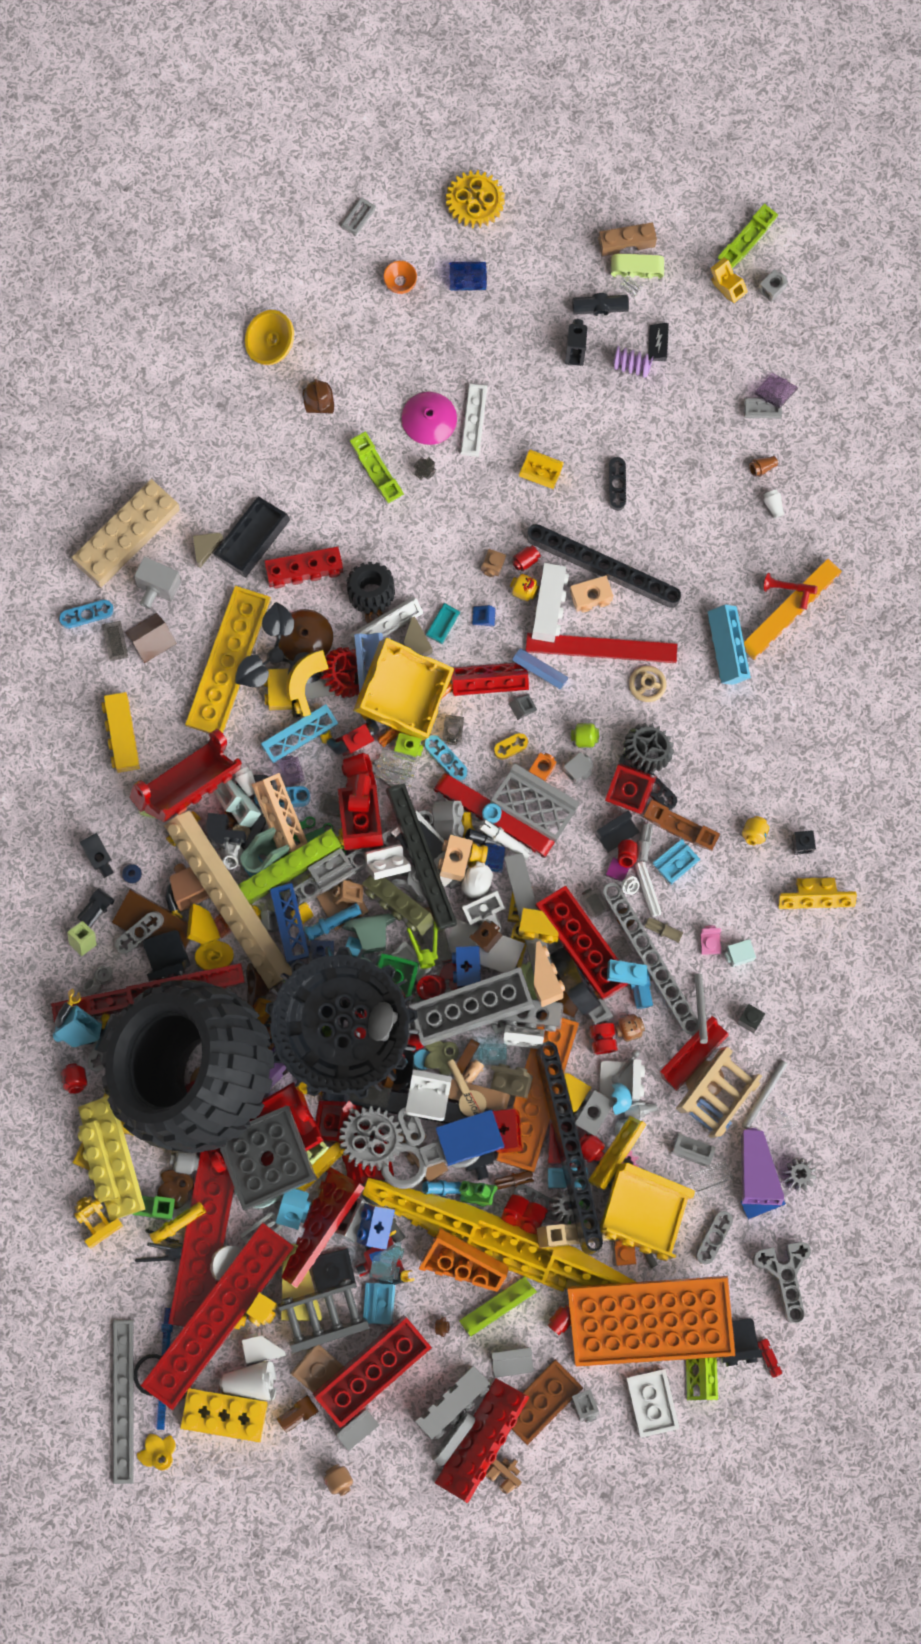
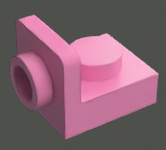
M709 925L701 929V955L721 954V928Z

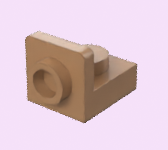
M488 549L481 566V571H484L486 576L499 577L506 555Z
M346 880L338 883L332 890L333 904H338L341 901L351 904H362L363 885Z

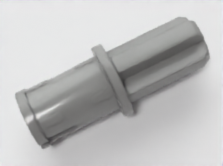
M643 823L641 827L640 838L637 840V861H648L653 825L649 823Z

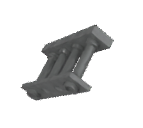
M350 1278L339 1281V1285L295 1299L287 1297L281 1300V1303L278 1304L279 1310H286L294 1335L293 1341L289 1342L292 1353L369 1329L366 1318L362 1319L361 1316L359 1317L351 1291L352 1288L357 1287L355 1280H350ZM342 1291L344 1292L351 1315L350 1323L344 1325L340 1323L332 1297L333 1294ZM323 1297L332 1322L331 1329L325 1331L320 1327L313 1304L314 1300ZM304 1303L313 1328L312 1335L306 1337L301 1334L294 1311L295 1306Z

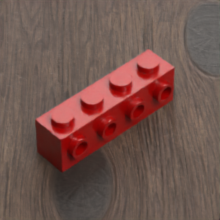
M339 546L265 561L269 587H274L275 589L282 588L288 583L299 585L304 580L318 581L324 576L334 578L343 573Z

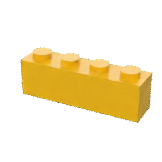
M127 692L104 696L105 702H101L103 714L107 713L108 720H105L106 732L110 731L111 738L108 739L109 750H113L114 757H111L112 768H116L117 773L140 769Z

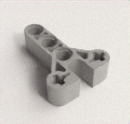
M804 1242L785 1246L788 1256L786 1265H782L777 1261L774 1248L760 1250L753 1256V1264L759 1269H764L777 1280L784 1315L791 1324L801 1322L805 1316L797 1280V1274L803 1261L811 1254L810 1246ZM799 1247H801L802 1250L805 1249L806 1253L803 1254V1257H801V1254L792 1253L799 1250ZM761 1254L763 1257H772L770 1260L765 1261L764 1265L758 1261ZM783 1270H787L791 1274L788 1281L784 1280L781 1276ZM788 1289L793 1290L795 1293L793 1300L786 1298L785 1293ZM792 1309H796L799 1312L797 1320H793L790 1317Z

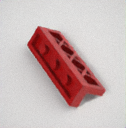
M517 663L454 667L452 674L453 696L529 690L528 670Z
M711 1016L706 1021L708 1042L705 1044L700 1043L698 1030L660 1071L662 1079L676 1091L729 1036V1033L718 1024L714 1016Z

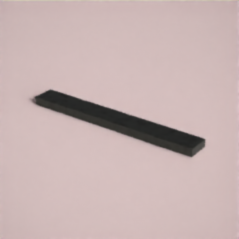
M403 783L388 787L386 789L387 796L436 927L439 931L456 926V918L406 785Z

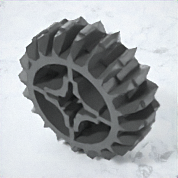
M646 723L642 724V726L636 725L625 736L623 753L628 754L626 760H631V766L635 764L637 770L643 768L644 772L649 770L651 774L656 770L658 772L661 771L662 768L667 767L673 757L674 749L672 748L674 743L669 742L671 736L665 735L666 730L660 731V726L654 728L653 723L649 727Z

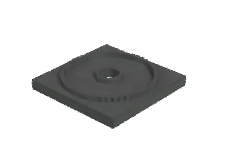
M288 1105L250 1121L251 1126L238 1138L227 1141V1145L220 1147L244 1211L317 1179ZM270 1151L274 1155V1160L270 1165L265 1166L261 1161V1157L265 1152Z

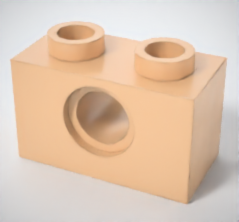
M607 575L570 587V594L576 612H588L592 610V607L598 605L605 607L613 600V593ZM593 592L597 595V597L591 599L587 596V594Z
M450 835L448 840H444L442 851L445 852L444 858L439 859L437 867L440 870L439 876L462 882L473 840ZM455 854L459 860L452 861L449 855Z

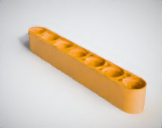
M829 558L802 583L818 587L816 594L809 595L808 604L813 602L820 595L821 591L825 590L833 582V579L842 573V570ZM795 590L744 641L745 652L753 660L769 646L772 640L774 641L782 633L785 627L787 628L795 620L797 615L804 611L799 609L803 592Z

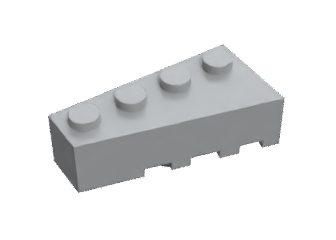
M473 1366L415 1423L431 1440L434 1437L438 1440L446 1432L444 1428L449 1423L453 1426L461 1418L458 1414L463 1409L467 1412L475 1404L473 1400L478 1395L482 1398L490 1390L487 1387L490 1383Z

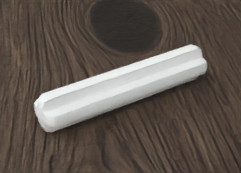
M645 862L636 863L635 869L651 917H657L661 915V910Z

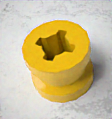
M472 843L468 862L477 861L485 863L488 846L483 845L480 847Z

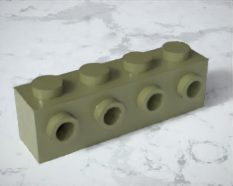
M370 875L362 883L366 890L364 893L370 899H376L384 910L388 909L391 911V914L398 921L402 920L405 922L406 927L410 928L412 932L416 931L423 936L434 924V919L430 912L385 877L375 880Z

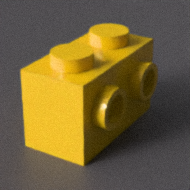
M259 1293L246 1312L249 1316L248 1320L258 1327L260 1324L264 1326L266 1323L270 1324L276 1316L274 1310L278 1305Z

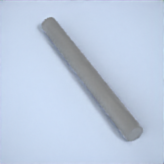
M695 974L700 1043L705 1044L708 1042L703 979L702 974Z
M781 1060L742 1124L743 1128L747 1129L752 1125L788 1065L785 1061Z

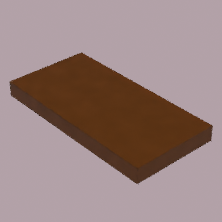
M130 889L112 923L128 931L148 913L153 911L160 912L164 918L163 925L146 939L172 930H178L186 950L191 941L187 938L188 922L137 891ZM151 917L152 920L148 924H146L147 927L154 923L157 924L156 921L158 920V918ZM137 927L135 935L142 938L144 930L141 927Z

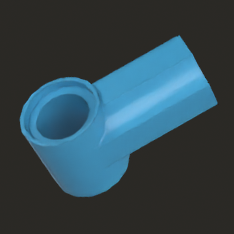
M648 969L645 986L630 985V988L633 989L636 1009L653 1006Z

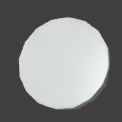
M224 1246L213 1254L210 1270L217 1282L242 1249L236 1246Z

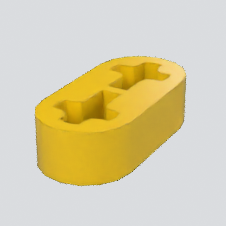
M517 733L497 743L494 748L495 756L500 760H505L524 751L528 746V738L522 733ZM516 738L524 740L522 747L519 744L514 747L512 746L516 743ZM502 746L503 749L510 747V749L506 750V755L498 753L499 747Z

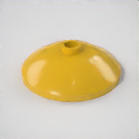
M266 310L256 315L250 322L245 334V347L250 358L262 365H273L284 359L289 353L294 340V328L291 320L284 313L277 310Z

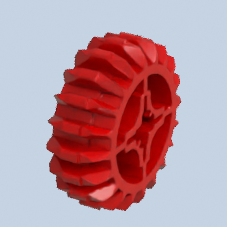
M339 647L336 650L330 651L325 656L329 669L320 671L324 674L321 679L326 681L324 686H329V692L335 691V696L341 695V698H352L355 695H359L355 649L349 650V647Z

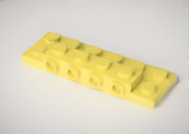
M109 1096L78 1107L82 1126H79L78 1139L80 1142H83L85 1148L83 1157L89 1163L90 1170L88 1174L96 1187L94 1189V1196L100 1203L105 1202L109 1220L113 1221L117 1218L119 1219L145 1210V1205L121 1121L114 1116L107 1101Z

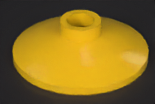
M213 941L204 947L200 946L195 953L196 964L203 970L229 966L234 958L231 946L222 941Z

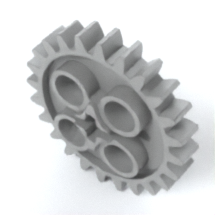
M363 1107L361 1114L355 1110L354 1117L348 1115L347 1119L349 1122H343L345 1128L340 1129V1133L343 1134L339 1136V1141L343 1142L340 1144V1148L346 1149L343 1152V1156L350 1155L348 1162L355 1160V1167L360 1163L362 1164V1170L365 1169L366 1165L369 1166L370 1171L373 1170L374 1166L380 1170L381 1164L388 1167V1160L394 1162V1156H399L400 1152L397 1149H402L403 1146L399 1142H402L404 1139L403 1136H399L402 1133V1129H396L399 1122L393 1123L394 1115L388 1118L387 1110L381 1114L380 1108L373 1112V1108L370 1107L369 1112H366ZM366 1124L369 1129L362 1130L359 1125ZM385 1129L388 1134L381 1135L378 1130ZM370 1136H373V1141H369ZM361 1142L364 1147L361 1149L356 1148L354 1143ZM380 1147L383 1153L377 1154L373 1149Z

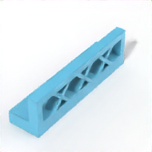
M327 704L312 712L311 715L302 718L262 742L261 747L267 753L272 763H275L338 725V722ZM326 715L332 721L327 726L319 725V719ZM309 725L315 727L313 735L307 736L302 734L303 729ZM291 736H299L298 744L294 746L286 744L287 739ZM276 745L283 746L282 753L274 758L270 749Z

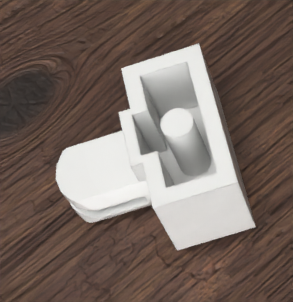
M497 890L490 891L481 898L473 899L460 905L470 925L477 921L480 925L484 921L488 923L493 921L500 927L498 931L501 932V924L496 913L505 909Z

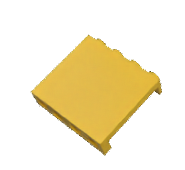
M629 1163L619 1164L600 1224V1231L605 1234L604 1237L607 1239H618L622 1241L623 1245L638 1247L639 1251L645 1254L653 1253L657 1255L656 1258L659 1260L668 1261V1259L676 1258L672 1251L687 1200L694 1197L695 1190Z

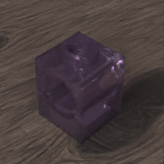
M287 756L282 759L283 761L279 762L286 787L305 782L298 756ZM293 766L297 771L294 774H289L286 771L287 768Z

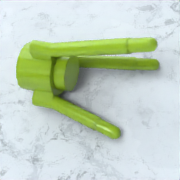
M435 921L433 928V952H430L429 949L421 950L411 929L407 928L420 968L427 969L435 965L434 960L438 959V929Z

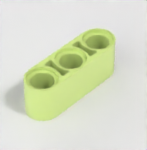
M614 254L611 256V275L614 277L622 275V277L663 278L664 257L659 255Z

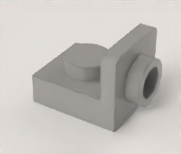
M591 1389L572 1396L580 1422L585 1420L586 1423L597 1419L596 1416L599 1415V1410Z

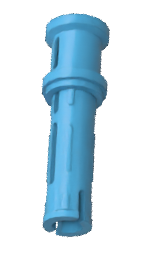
M355 903L329 918L318 919L317 923L309 927L305 926L304 930L309 940H314L323 934H329L331 929L361 915V909Z

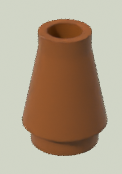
M775 456L753 459L749 463L750 472L754 477H761L772 468L778 466V460Z

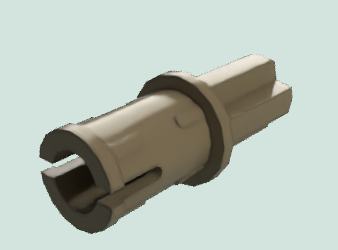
M651 917L645 923L647 929L660 934V937L665 936L679 943L683 932L669 926L668 923L664 924Z

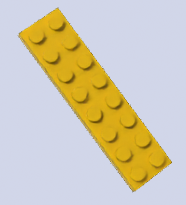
M238 586L234 587L185 723L186 727L208 734L215 729H219L224 733L240 685L235 683L237 668L244 658L252 654L262 626V619L267 612L271 597Z

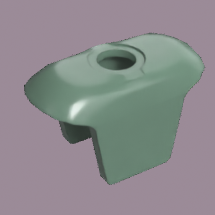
M274 827L257 834L248 848L241 854L240 861L249 872H260L289 854L290 847L288 845L277 849L273 839L276 832ZM259 855L267 856L264 862L259 860Z
M392 914L362 917L347 921L342 928L356 933L362 948L366 949L365 954L386 950V927L393 923L396 918Z

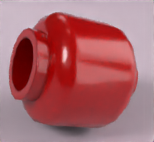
M71 1063L66 1065V1068L61 1071L62 1087L70 1094L80 1093L87 1086L88 1081L84 1067Z
M586 1133L579 1140L583 1159L586 1162L590 1163L593 1160L598 1162L605 1155L603 1152L605 1144L596 1135H588Z

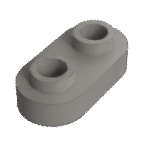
M405 1107L399 1111L397 1122H399V1127L402 1129L406 1143L410 1146H419L425 1138V1132L419 1118L406 1114ZM408 1116L410 1121L406 1122L403 1117ZM411 1134H415L417 1139H412Z

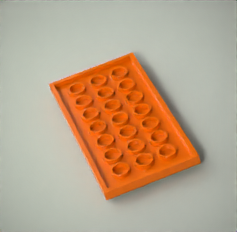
M728 1276L568 1287L576 1367L735 1356Z

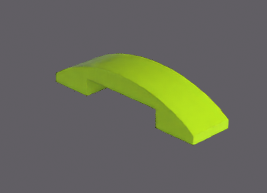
M764 203L752 217L749 224L731 244H728L717 259L721 260L725 257L729 260L733 269L763 237L778 217V214Z
M365 431L351 439L350 443L358 459L384 500L389 504L403 496L402 489L386 468L367 432Z

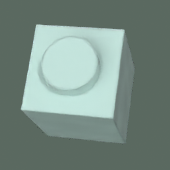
M750 939L729 945L726 948L727 952H724L727 963H731L732 967L754 961L756 958Z

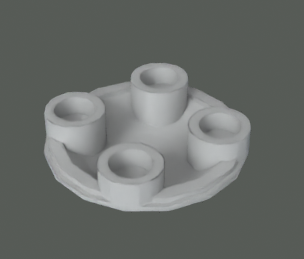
M378 1003L370 1013L368 1033L376 1041L388 1040L389 1032L398 1019L397 1012L393 1011L389 1003Z

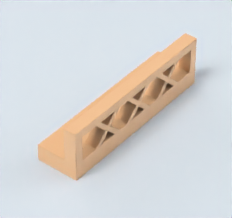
M275 774L251 784L269 829L274 827L276 830L273 839L277 849L288 845L290 847L288 853L307 844L280 774ZM274 779L278 786L277 791L273 789L270 782ZM279 799L284 801V809L280 807ZM287 816L290 817L292 821L291 826H289L286 822ZM294 834L299 838L300 844L298 845L294 842Z

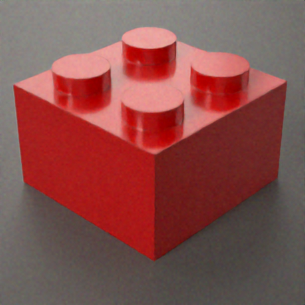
M620 763L617 765L605 801L642 814L656 776Z

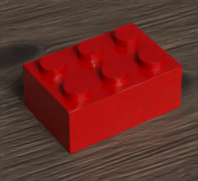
M376 784L370 785L368 813L348 811L349 795L352 794L353 787L338 789L344 849L351 850L383 846Z

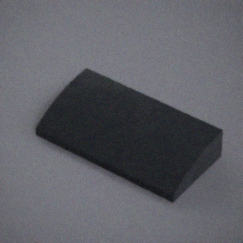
M258 496L213 554L246 578L289 523L290 518L287 513Z

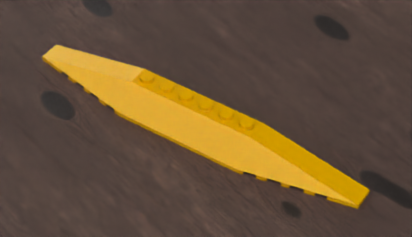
M368 1178L362 1195L383 1207L386 1205L395 1210L394 1214L399 1217L402 1215L411 1220V1224L416 1227L419 1225L428 1230L427 1233L434 1238L441 1228L508 1265L509 1271L564 1292L565 1288L568 1289V1287L636 1282L573 1246L539 1248L537 1234L525 1232L519 1226H512L504 1222L501 1217L469 1204L432 1194H424L421 1191L409 1188H396L387 1182Z

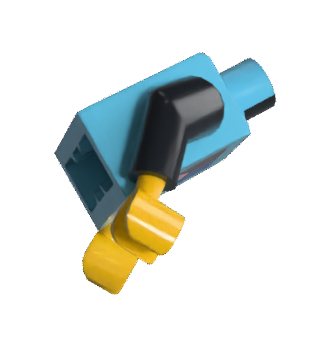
M70 989L68 991L69 1001L64 1003L56 1017L53 1038L56 1042L65 1041L71 1047L94 1044L95 1041L99 1040L110 1016L108 1013L102 1015L101 1024L77 1005L73 1007V1004L80 1002L81 996L78 992L75 997H72L75 991Z

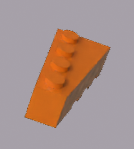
M440 1228L424 1254L419 1270H429L440 1276H450L455 1278L454 1280L461 1282L464 1280L471 1282L472 1285L498 1292L507 1277L509 1266Z

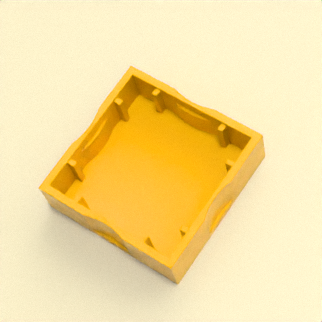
M385 638L379 641L353 711L404 734L420 738L421 741L429 738L438 714L439 703L447 690L454 668L435 659L419 655L411 648Z

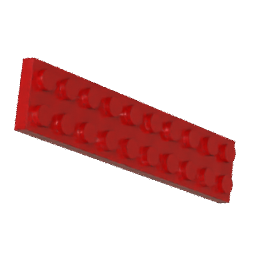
M208 1151L200 1153L190 1206L191 1208L197 1202H200L205 1208L206 1213L187 1224L168 1323L170 1325L185 1327L217 1284V1281L212 1276L210 1264H212L213 1254L219 1248L224 1247L234 1185L228 1169L221 1173L216 1171L210 1161Z
M262 1223L141 1384V1387L171 1410H174L187 1390L192 1386L248 1311L257 1295L262 1292L295 1247Z

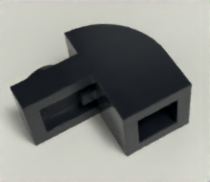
M207 814L206 830L211 841L217 847L226 849L227 842L231 845L246 843L247 836L244 831L228 830L229 818L227 814Z

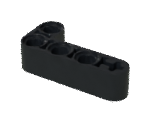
M562 946L551 953V959L565 990L581 1013L585 1016L599 1007L601 1003L598 997L588 986L582 971L566 948Z

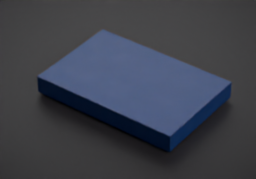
M492 1110L436 1127L448 1166L504 1148V1143Z

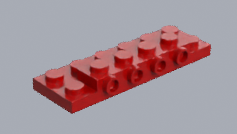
M495 1378L490 1390L473 1416L475 1417L473 1426L446 1462L435 1484L464 1502L469 1503L478 1485L485 1478L489 1466L495 1461L500 1447L506 1442L507 1435L511 1428L515 1426L517 1418L529 1397Z

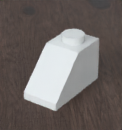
M257 1333L246 1335V1339L242 1340L247 1365L286 1356L284 1350L263 1336H258Z

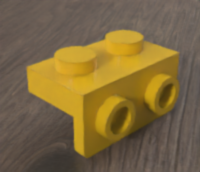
M529 450L519 477L554 489L564 463Z

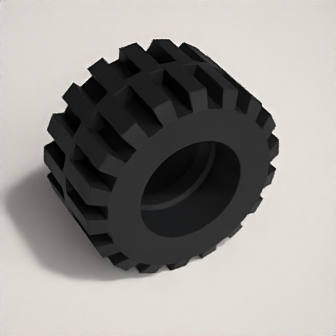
M368 562V564L361 563L360 567L355 566L353 568L354 571H350L349 577L346 580L350 603H352L354 608L358 607V611L362 612L364 610L367 614H370L372 611L374 614L378 613V610L384 611L385 606L389 607L391 605L390 601L394 600L395 595L394 579L391 571L387 570L385 565L380 566L378 562L372 564V562ZM369 584L380 586L373 591L363 590Z

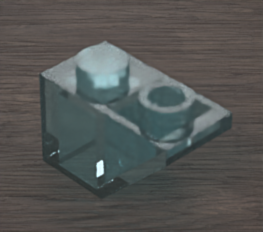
M401 1242L395 1243L374 1256L369 1278L393 1283V1279H398L400 1268L396 1266L398 1259L402 1260L405 1249L401 1248Z

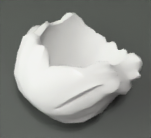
M476 862L474 867L468 868L461 884L462 891L467 897L477 899L488 893L493 878L491 869L481 862Z

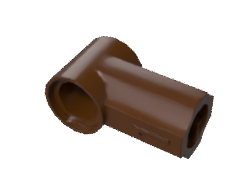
M309 1395L293 1405L294 1407L277 1418V1421L286 1433L319 1412Z

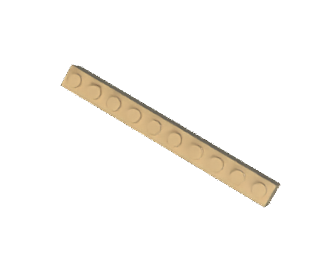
M190 811L174 817L164 827L269 989L282 983L285 980L280 977L281 974L286 973L291 976V967Z

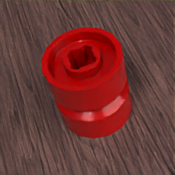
M439 975L422 977L417 984L418 995L422 999L427 1000L445 994V980Z
M614 1023L597 1024L589 1027L590 1038L594 1039V1042L591 1044L593 1055L618 1051L617 1041L613 1039L615 1035Z

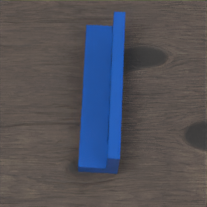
M293 883L270 889L286 962L289 966L297 960L309 958V950ZM290 889L291 896L286 902L282 899L281 892ZM288 906L295 910L292 920L286 917L285 911ZM292 925L298 927L300 931L296 938L291 937L290 934ZM296 943L303 946V954L295 956L294 947Z

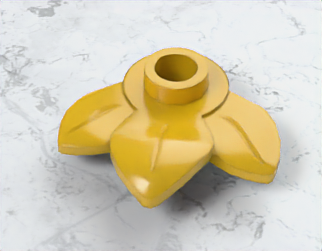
M148 1434L145 1440L146 1449L137 1453L138 1460L146 1467L154 1466L160 1471L169 1469L173 1463L172 1454L176 1449L175 1440L171 1435L162 1440L155 1434ZM161 1457H165L163 1463H159Z

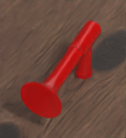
M767 573L764 580L765 592L770 588H783L803 592L799 609L807 610L809 595L816 594L818 587L814 585L775 580L771 577L770 573Z

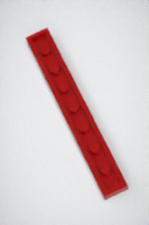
M527 633L526 652L663 663L677 662L678 644L566 635L555 636L554 642L532 639L533 633Z

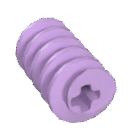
M617 346L613 360L614 368L617 370L621 365L622 372H624L628 367L629 374L636 370L637 376L643 372V377L646 378L649 374L653 357L649 360L648 354L641 358V352L634 356V350L627 354V348L620 352V346Z

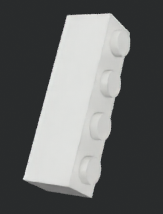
M544 563L532 639L554 642L555 636L560 634L561 625H557L558 619H562L564 609L560 608V604L565 602L566 591L563 590V586L568 584L569 574H566V566Z

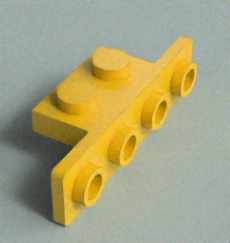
M798 878L796 880L797 893H780L778 906L779 909L855 907L857 893L856 891L837 892L835 878Z

